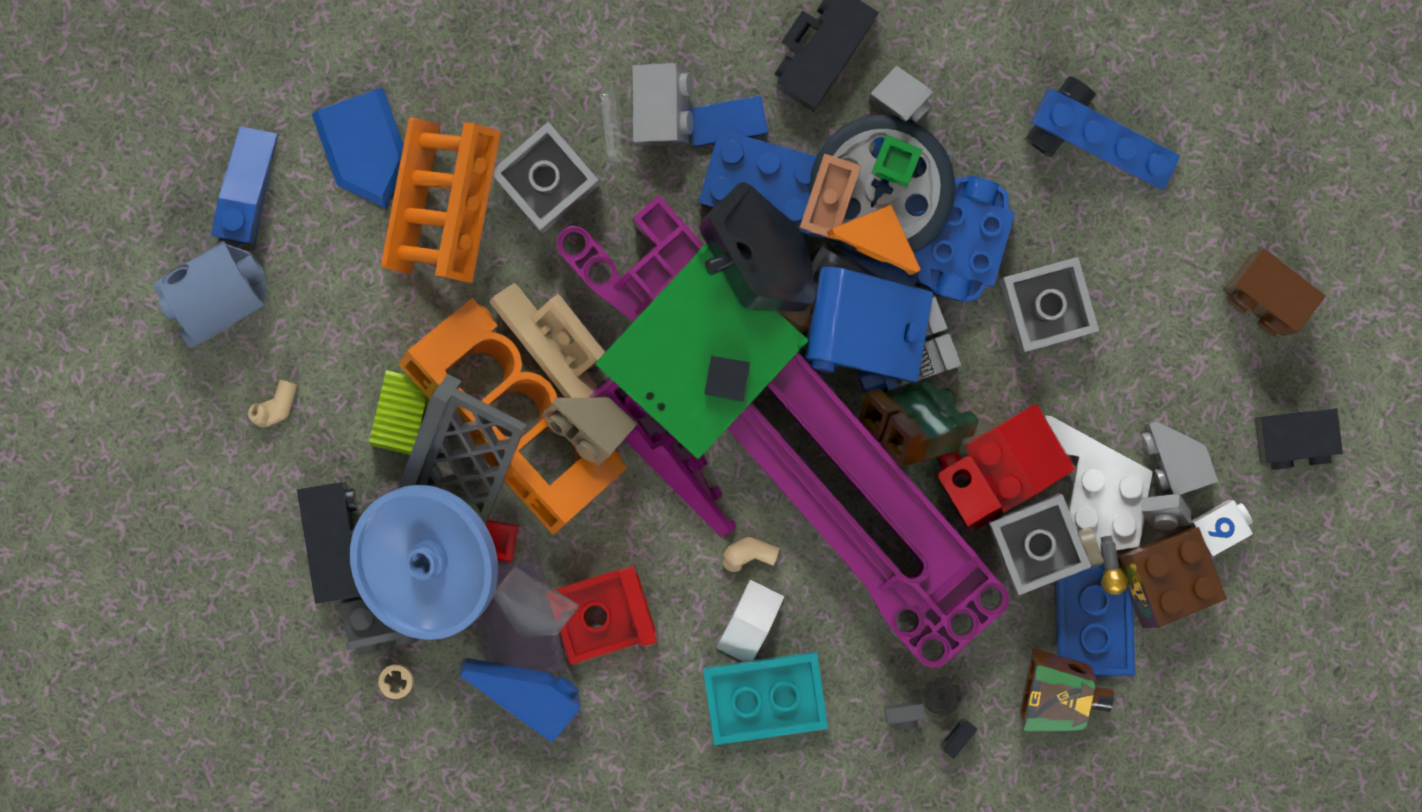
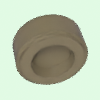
M1089 527L1078 531L1091 568L1103 564L1104 560L1092 528Z

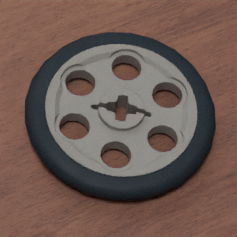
M879 114L862 117L842 126L827 139L817 153L810 174V195L824 154L843 160L851 159L858 165H861L852 198L860 203L861 211L856 218H844L843 224L892 205L912 252L915 253L934 240L947 223L955 199L956 183L953 165L941 143L931 132L911 120L905 123L899 117ZM886 135L921 148L920 158L926 163L925 173L918 178L911 177L907 188L889 181V187L893 192L891 195L884 193L881 198H878L875 206L871 208L876 188L872 186L874 180L877 182L883 180L871 174L876 159L870 154L869 148L871 143L879 138L885 139ZM912 195H921L928 203L927 211L921 216H912L905 208L906 200ZM831 239L832 242L848 253L864 259L876 260L857 251V248L839 239L837 241Z

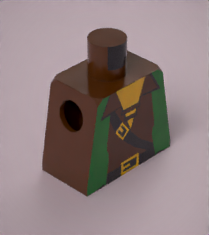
M1033 649L1020 708L1023 731L1083 730L1087 727L1090 710L1111 712L1114 691L1113 689L1095 687L1096 679L1090 665L1043 650Z

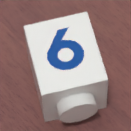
M1227 500L1192 519L1190 525L1191 528H1200L1209 554L1212 557L1253 534L1248 526L1253 523L1250 514L1242 503L1237 505L1234 500Z

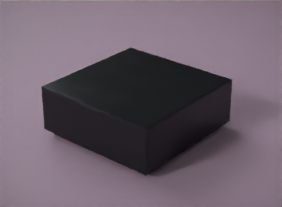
M711 355L704 395L743 401L750 362Z
M961 718L941 743V749L955 759L978 729L967 719Z

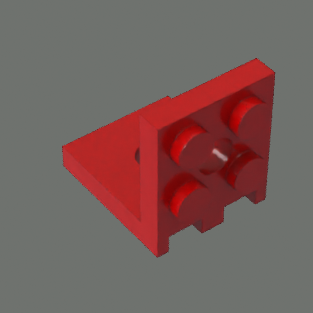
M636 564L547 592L570 665L639 643L644 647L657 642V630L654 626ZM600 606L606 611L607 620L603 626L594 628L586 623L585 612L589 607Z

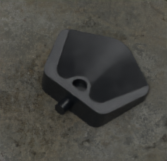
M744 182L739 183L700 223L699 230L714 256V258L705 261L707 272L710 275H714L723 271L739 301L748 309L805 311L816 300L810 251L804 235L788 217L752 185Z

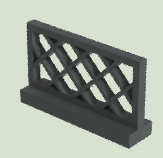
M447 374L431 397L398 488L411 485H427L452 493L448 485L460 483L467 495L460 499L473 506L486 526L526 424L458 390L461 380ZM458 405L471 411L476 420L464 423L457 411ZM499 425L513 434L509 439L498 440L492 426ZM481 429L488 443L476 445L469 431ZM458 434L465 448L453 450L447 436ZM493 451L500 465L488 468L481 454ZM470 456L477 470L466 472L458 458ZM448 461L455 474L444 477L436 463ZM482 478L489 492L478 494L471 480Z

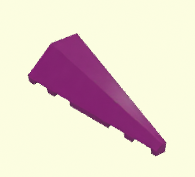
M610 377L604 380L588 398L609 397L638 424L624 440L720 537L732 533L737 526L735 521H728L715 502L723 496L719 487L709 488L701 472V468L708 464L704 454L697 459Z

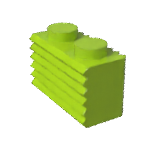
M386 370L368 445L411 454L430 399L408 375Z

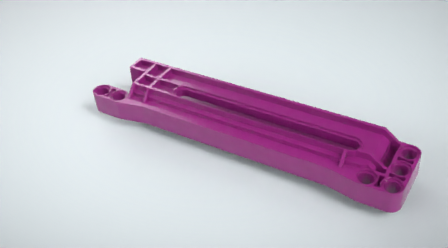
M660 195L654 198L632 219V223L653 245L654 249L634 265L622 278L618 275V270L613 260L582 227L569 226L563 229L557 238L558 251L589 288L632 322L638 318L704 246ZM573 234L581 235L586 242L584 250L576 255L567 253L564 248L565 240ZM597 263L607 264L611 268L609 280L602 284L594 283L590 279V269ZM797 352L770 381L766 388L916 556L919 562L916 573L910 576H905L752 403L745 408L727 429L862 581L886 624L912 654L927 667H940L947 663L1005 611L1009 603L1008 592L973 549ZM993 587L999 592L1000 600L994 608L986 609L980 603V596L983 590ZM903 610H912L917 617L916 625L908 631L900 630L896 624L897 616ZM959 613H965L971 619L970 629L964 634H956L951 629V621ZM929 639H937L942 644V653L933 660L924 658L922 654L923 644Z

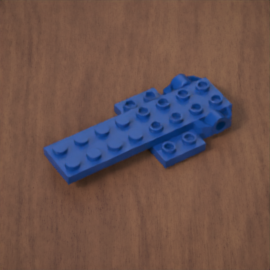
M719 129L698 203L714 208L739 183H748L799 228L801 233L831 241L829 238L800 229L810 198V174L816 156ZM882 138L875 141L872 156L877 159L884 142ZM920 157L912 178H918L926 171V163ZM976 176L955 178L954 205L947 223L934 240L922 250L913 253L921 269L920 271L908 275L905 270L886 261L883 263L879 260L864 259L845 250L843 254L885 280L914 287V283L926 286L938 296L959 302L976 301L986 286L994 287L1015 212L1009 210L1008 192L1000 184ZM885 179L881 182L873 181L872 186L876 188L871 208L875 206L878 198H881L884 193L891 195L893 190L889 187V181ZM918 194L912 195L906 200L905 208L910 215L921 216L927 211L928 203L923 196ZM852 197L845 215L846 219L856 218L861 211L860 203Z

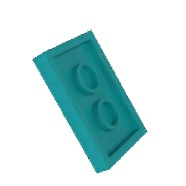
M817 651L703 667L714 745L828 729Z

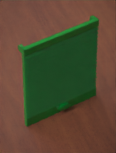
M706 244L595 363L697 459L707 451L808 342V339L778 311L751 310L743 306L723 271L710 275L705 268V261L714 258ZM711 355L750 362L743 401L704 395Z

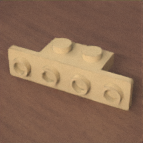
M513 283L490 300L492 307L565 398H588L596 390L597 384L586 371L599 360L605 351L559 294L537 310L519 286Z

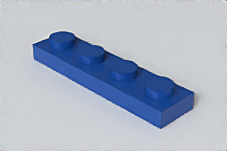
M1047 88L1031 124L1160 190L1165 189L1180 158V155L1054 89Z

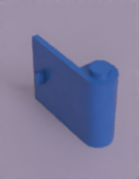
M821 267L804 359L812 362L811 368L817 371L832 373L834 372V367L848 366L917 383L933 292L843 268Z

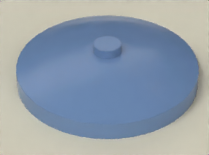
M427 485L401 487L374 501L363 512L355 526L350 545V566L355 585L370 611L391 629L417 639H442L455 635L470 626L489 606L498 579L496 549L482 519L466 502L456 495Z

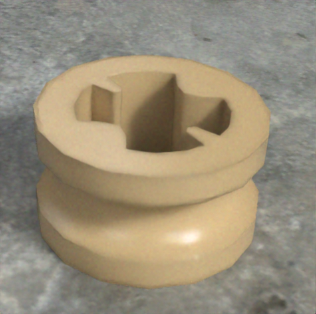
M392 664L381 672L378 685L386 697L400 699L412 690L414 676L407 666ZM393 671H400L401 678L407 680L405 689L402 686L399 687L400 692L391 691L392 685L386 682L388 674L390 676L394 675Z

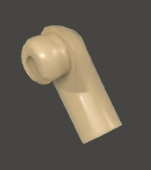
M279 380L273 399L261 404L255 403L249 408V420L259 427H269L286 419L290 413L298 385Z
M746 537L727 547L723 555V566L730 572H738L741 570L742 565L753 559L774 566L780 548L752 537Z

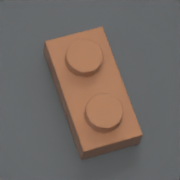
M824 154L800 229L829 238L827 231L843 224L861 165Z

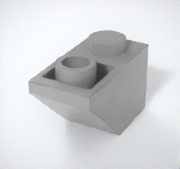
M896 66L870 93L868 98L886 115L897 116L905 123L908 120L918 123L932 106L928 100L933 92L926 85Z
M1157 421L1144 424L1147 432L1141 434L1142 441L1148 455L1155 454L1159 469L1154 470V475L1161 492L1167 490L1168 495H1181L1218 482L1206 445Z

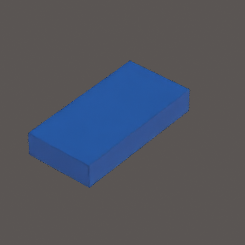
M761 95L689 108L694 120V128L691 134L693 147L715 144L719 129L746 137L768 134Z

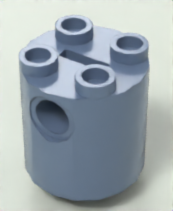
M226 240L158 279V282L153 284L161 298L158 300L161 309L170 321L176 318L181 326L179 332L190 349L196 345H201L265 306L266 275L251 252L233 247Z

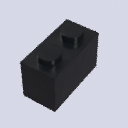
M1337 408L1254 418L1260 463H1270L1271 470L1294 467V460L1308 458L1309 465L1332 463V455L1343 454Z

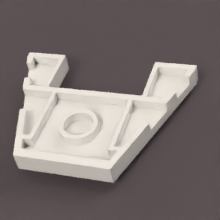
M1045 415L1066 453L1078 457L1069 504V512L1077 532L1091 527L1100 551L1101 537L1112 535L1113 542L1116 544V550L1139 547L1145 517L1142 513V498H1148L1153 471L1058 419Z

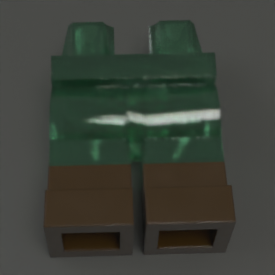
M929 380L920 382L918 388L909 386L898 393L886 395L881 389L868 391L859 416V422L878 443L882 442V448L900 467L941 456L947 452L949 454L959 452L963 439L974 436L979 421L971 411L960 413L955 408L957 404L956 396L949 388L937 390ZM881 421L879 427L875 424V422ZM898 445H903L902 451L898 449Z

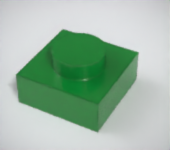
M886 135L871 174L907 188L922 149Z

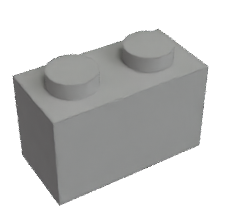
M678 63L632 65L633 142L644 146L689 144V134L693 132L694 120L692 112L689 111L688 96H691L693 93V78L691 73H688V67Z

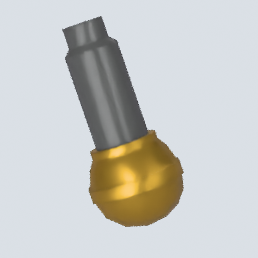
M1112 535L1101 537L1100 545L1105 570L1101 586L1107 593L1118 595L1126 590L1128 578L1120 569L1116 544L1113 542Z

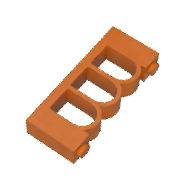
M471 298L412 346L399 361L398 365L431 400L432 395L447 373L467 356L473 353H485L491 355L499 362L503 370V382L481 401L492 406L502 396L512 392L526 394L534 400L540 415L538 424L520 439L504 482L545 527L555 535L614 482L627 467L616 450L598 467L594 462H589L582 458L577 452L576 446L572 444L576 455L574 464L551 485L540 476L519 452L539 435L545 432H553L548 426L547 420L541 414L557 398L556 391L550 382L541 375L521 372V356L515 344L504 335L494 332L498 325L493 321L492 314L486 307L479 305ZM458 405L457 411L464 423L476 420L471 411ZM492 426L498 440L507 439L496 426ZM481 429L469 431L476 445L488 443ZM493 451L481 454L491 467L500 465Z

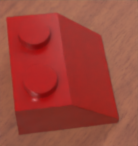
M1038 403L1031 405L982 433L965 445L1002 506L1003 512L1038 494L1076 469Z

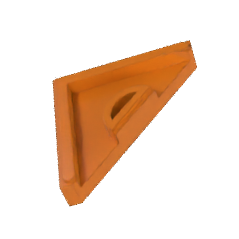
M892 205L827 231L829 238L835 237L856 247L857 251L883 263L886 261L905 270L908 275L915 274L921 270Z

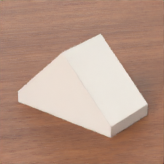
M750 580L716 648L743 662L753 660L772 626L784 596Z

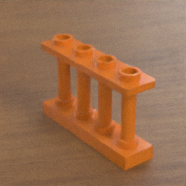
M410 117L407 124L381 267L411 274L415 262L436 265L435 276L472 283L501 131L476 123L464 122L461 136L439 134V124ZM436 149L458 151L454 174L432 172ZM429 187L451 189L447 212L425 209ZM422 224L444 227L440 250L418 247Z

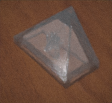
M515 566L495 589L493 595L520 637L558 635L579 607L577 603Z

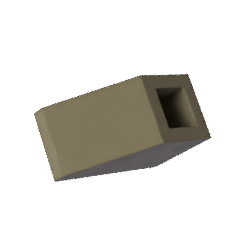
M609 397L556 398L541 414L547 420V424L553 432L560 436H565L576 446V450L582 458L589 462H594L598 467L638 424Z

